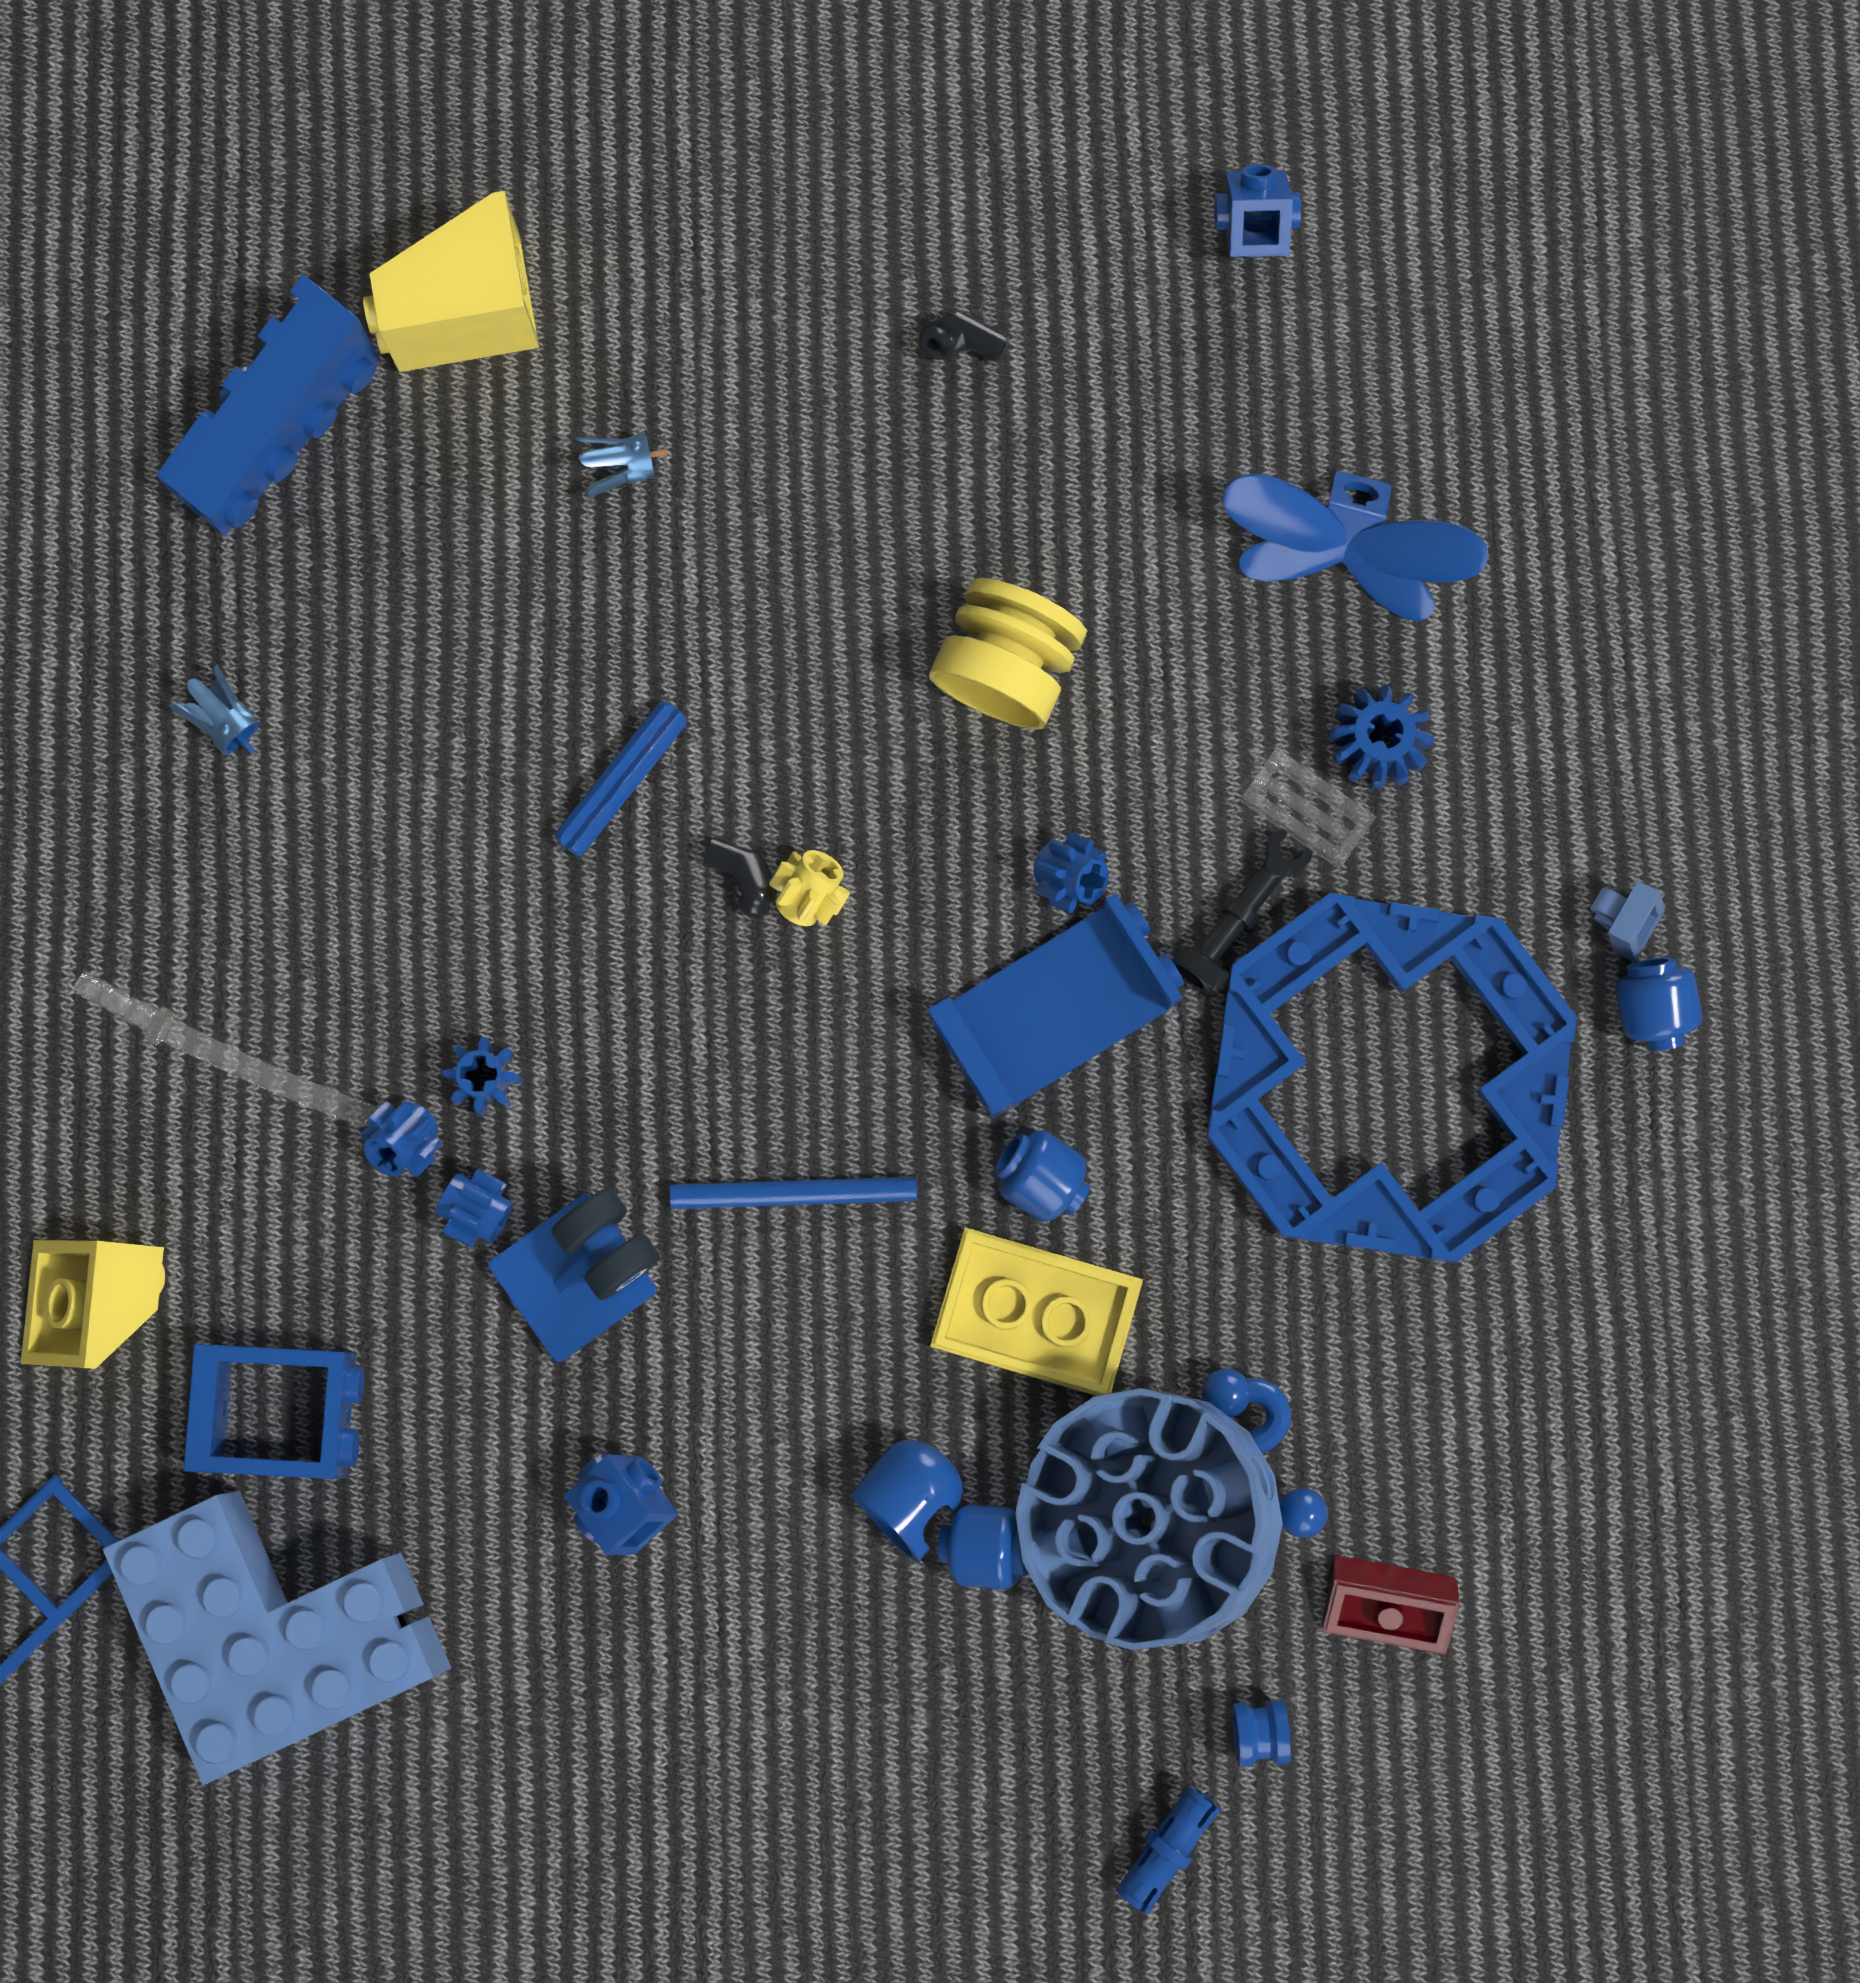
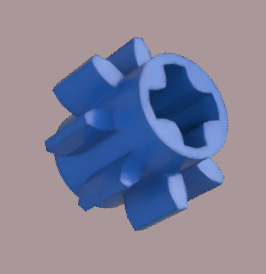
M1072 832L1069 833L1065 844L1051 839L1049 844L1040 850L1035 859L1033 871L1034 877L1039 883L1035 889L1036 893L1049 898V905L1068 913L1074 911L1077 901L1091 906L1093 902L1101 897L1108 884L1109 871L1104 862L1107 857L1106 852L1094 848L1093 840Z
M481 1037L478 1043V1050L469 1053L457 1045L454 1049L460 1060L456 1069H447L442 1073L445 1078L457 1081L460 1087L453 1093L451 1097L452 1102L460 1105L472 1097L475 1099V1112L479 1116H485L488 1103L498 1101L503 1106L509 1108L511 1102L505 1095L509 1084L517 1085L523 1083V1078L520 1075L508 1072L506 1065L513 1060L515 1054L507 1048L495 1057L491 1054L492 1046L490 1040L486 1037ZM486 1062L487 1066L497 1073L496 1080L486 1081L484 1091H480L479 1087L469 1080L470 1073H479L482 1069V1063Z
M385 1101L367 1118L370 1125L361 1133V1137L366 1140L364 1152L370 1164L379 1172L398 1177L406 1168L413 1176L418 1177L435 1160L433 1153L442 1145V1141L436 1138L438 1126L431 1113L421 1105L404 1101L396 1110L389 1102Z
M480 1169L475 1171L472 1179L458 1173L449 1183L436 1209L437 1215L448 1220L442 1233L470 1248H473L478 1237L493 1243L506 1224L514 1205L512 1201L501 1196L507 1184Z

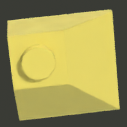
M34 1240L21 1364L96 1369L158 1310L159 1294L165 1283V1270L162 1264L164 1247L104 1241Z

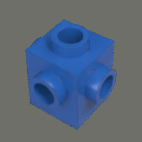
M1253 164L1243 167L1241 171L1226 172L1225 193L1215 194L1214 226L1215 230H1224L1230 257L1290 256L1291 229L1300 227L1301 198L1300 192H1291L1286 171L1276 170L1269 165Z
M602 1454L595 1457L579 1471L578 1478L580 1481L564 1495L576 1513L574 1515V1522L578 1529L590 1541L598 1543L605 1555H635L679 1514L660 1489L662 1479L659 1473L648 1461L637 1456Z

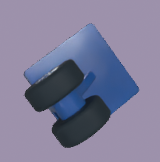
M610 1188L604 1189L593 1196L587 1193L582 1194L500 1253L488 1264L490 1271L556 1362H564L657 1293L656 1285L646 1272L659 1261L660 1254L644 1234L637 1235L628 1241L624 1238L616 1224L624 1218L627 1208L616 1192Z

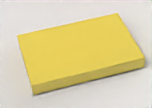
M965 1227L930 1347L1094 1396L1111 1394L1143 1279Z

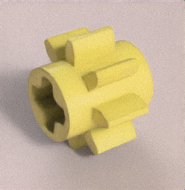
M815 850L805 852L802 857L797 852H792L787 862H781L769 882L771 887L781 891L776 899V906L779 912L789 921L801 926H811L817 920L823 925H827L833 914L837 915L850 895V891L839 886L844 877L840 864L831 856Z

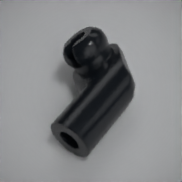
M957 312L925 325L920 332L918 344L922 354L930 359H946L970 349L993 362H997L1007 344L1009 336L966 313Z
M714 836L707 849L703 864L735 877L738 889L741 892L737 904L744 914L752 917L764 916L769 912L770 902L776 900L777 890L769 885L773 876L765 858L757 852Z

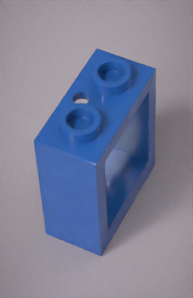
M194 1344L184 1471L320 1479L347 1478V1466H356L359 1453L358 1429H350L352 1403L360 1404L364 1389L363 1366H355L356 1354L332 1351ZM232 1362L328 1367L320 1462L224 1456Z

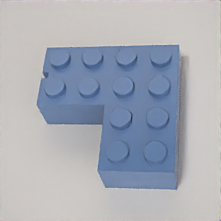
M240 1490L213 1496L103 1548L202 1786L452 1669L429 1616L403 1628L399 1623L398 1615L424 1605L402 1553L380 1559L288 1603Z

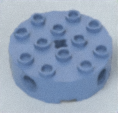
M1143 1388L1094 1396L1056 1421L1037 1447L1040 1451L1030 1465L1027 1482L1021 1485L1015 1512L1022 1562L1047 1607L1070 1625H1076L1088 1636L1130 1650L1203 1641L1243 1616L1272 1575L1283 1526L1275 1474L1249 1431L1211 1403L1164 1391ZM1150 1508H1153L1155 1520L1151 1523V1529H1145L1142 1519L1149 1516Z

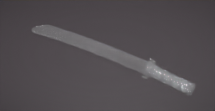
M84 971L75 983L73 989L75 993L84 998H89V1001L105 1007V1010L120 1016L121 1019L132 1025H136L137 1028L145 1031L144 1039L155 1045L163 1041L225 1072L273 1093L358 1126H369L367 1118L378 1108L377 1106L288 1073L229 1047L174 1020L176 1013L162 1006L158 1011L150 1006L147 1007L142 1001L134 997L131 998L129 994L118 988L115 989L113 985L102 979H97V976L88 971Z

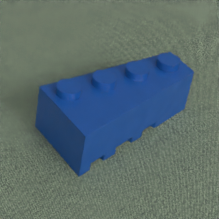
M302 274L290 291L299 300L283 322L272 316L259 333L258 337L263 340V343L260 347L259 355L251 366L246 365L241 368L235 366L222 384L223 388L219 396V402L222 405L216 414L210 410L200 414L156 475L172 495L224 537L233 526L235 528L241 527L253 516L259 504L258 498L272 482L278 483L291 473L298 460L297 453L311 437L318 438L331 427L337 416L336 409L351 392L356 394L369 384L376 371L375 364L380 360L359 318L304 274Z

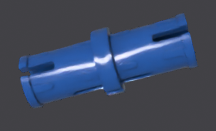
M1188 1784L1177 1800L1176 1805L1157 1830L1151 1828L1144 1838L1148 1844L1131 1870L1128 1871L1121 1883L1118 1884L1115 1889L1116 1892L1136 1909H1141L1143 1913L1150 1914L1161 1893L1180 1868L1183 1870L1187 1869L1193 1860L1189 1854L1222 1808L1205 1793Z

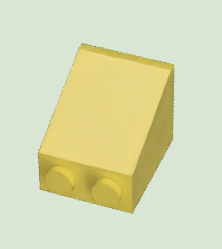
M505 191L491 193L369 273L373 295L363 297L368 328L371 334H376L380 353H390L399 372L539 348L521 239Z

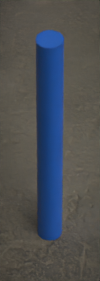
M917 1177L670 1185L671 1209L917 1201Z

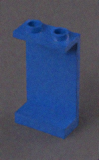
M1115 893L1105 900L1103 908L953 1001L947 997L928 1009V1019L992 1120L1177 1006L1180 1002L1182 995L1177 988L1182 986L1184 981L1169 956L1163 953L1157 957L1145 939V936L1151 933L1150 927L1133 902L1124 906Z

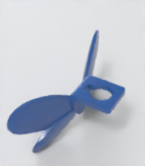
M1342 471L1335 472L1328 508L1297 486L1264 474H1247L1236 477L1227 485L1223 494V504L1229 516L1244 529L1265 539V541L1247 548L1240 556L1239 566L1245 576L1265 582L1293 580L1317 573L1343 561L1357 582L1377 603L1395 615L1411 621L1425 620L1434 611L1435 602L1433 596L1422 581L1457 582L1474 577L1487 564L1488 548L1479 535L1457 524L1430 520H1407L1386 523L1391 485ZM1360 490L1370 494L1375 500L1367 501L1365 506L1352 503L1353 498L1345 491Z

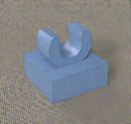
M1637 881L1627 899L1612 890L1602 887L1591 906V910L1596 913L1594 921L1610 929L1608 935L1614 953L1633 962H1636L1665 912L1660 891L1640 881Z

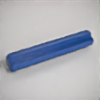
M665 701L660 702L556 831L555 838L561 846L576 856H581L585 853L686 726V717L680 710Z

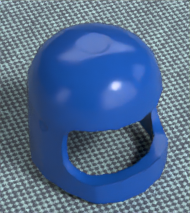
M908 1439L893 1444L850 1493V1496L899 1550L912 1561L919 1564L930 1550V1547L923 1538L926 1523L942 1506L952 1512L956 1510L963 1495V1483L957 1469L940 1451L922 1441Z

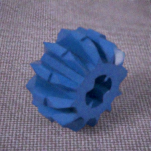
M1382 685L1377 692L1375 702L1365 689H1360L1356 691L1353 697L1355 707L1341 704L1335 713L1343 725L1333 726L1329 731L1328 738L1335 743L1345 746L1334 753L1333 761L1335 764H1344L1350 760L1355 763L1348 776L1352 782H1357L1365 771L1370 772V783L1374 790H1380L1383 787L1387 774L1395 784L1402 786L1409 779L1407 768L1421 771L1427 763V759L1419 750L1430 748L1434 743V736L1417 729L1426 724L1430 716L1426 710L1413 714L1407 711L1414 699L1412 693L1406 692L1398 703L1391 702L1392 691L1390 686ZM1374 728L1380 734L1391 733L1393 739L1388 746L1383 741L1371 742L1369 736Z

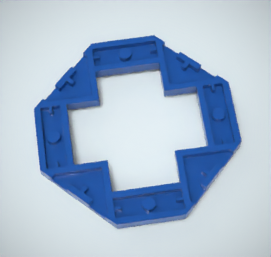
M1329 893L1231 966L1206 1138L1280 1237L1449 1263L1458 1262L1556 1188L1559 1165L1557 1154L1560 1130L1564 1125L1569 1085L1567 1074L1571 1043L1574 1042L1577 1016L1501 918L1481 915L1472 917L1440 912V909L1394 902L1385 904L1355 899L1356 897ZM1362 946H1365L1400 993H1403L1440 964L1450 959L1524 1055L1476 1091L1513 1141L1420 1211L1382 1162L1332 1198L1258 1100L1306 1064V1061L1270 1014Z

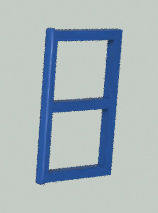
M56 1474L0 1527L1 1546L54 1495L104 1548L119 1541L63 1483L62 1478ZM0 1547V1569L48 1618L0 1665V1686L113 1574L107 1560L58 1607Z

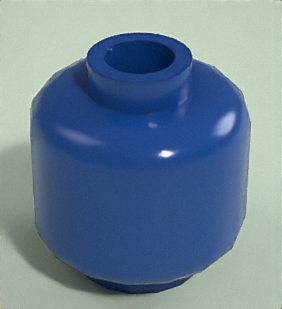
M1675 957L1652 958L1628 965V974L1615 985L1621 1023L1625 1035L1633 1040L1647 1041L1650 1051L1669 1050L1684 1045L1686 1043L1684 1035L1695 1030L1703 1020L1696 978L1692 970L1688 967L1677 965Z
M1045 1130L1032 1132L1028 1136L1022 1133L1016 1135L1002 1152L994 1171L995 1175L1000 1178L998 1188L1002 1197L1040 1222L1052 1221L1063 1212L1068 1215L1074 1214L1084 1202L1090 1189V1185L1084 1181L1087 1163L1083 1155Z
M969 1504L956 1512L951 1525H943L941 1527L938 1537V1558L941 1563H948L951 1577L958 1585L970 1588L1008 1590L1017 1583L1019 1576H1027L1029 1574L1022 1562L1016 1511L1014 1509Z

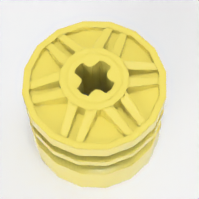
M988 578L974 579L971 581L965 596V600L969 605L959 607L955 620L962 630L972 638L957 635L946 637L930 670L929 679L955 700L994 719L1018 727L1033 730L1044 729L1061 691L1060 685L1045 671L1069 672L1075 659L1070 651L1080 650L1086 637L1087 629L1080 620L1064 608L1037 593L1000 580Z

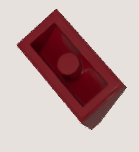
M1335 1556L1330 1573L1322 1632L1446 1655L1460 1603L1457 1580L1452 1576L1345 1556Z

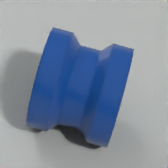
M1270 1700L1265 1707L1251 1708L1245 1702L1232 1703L1233 1740L1238 1767H1252L1257 1760L1271 1759L1277 1765L1290 1764V1732L1284 1700Z

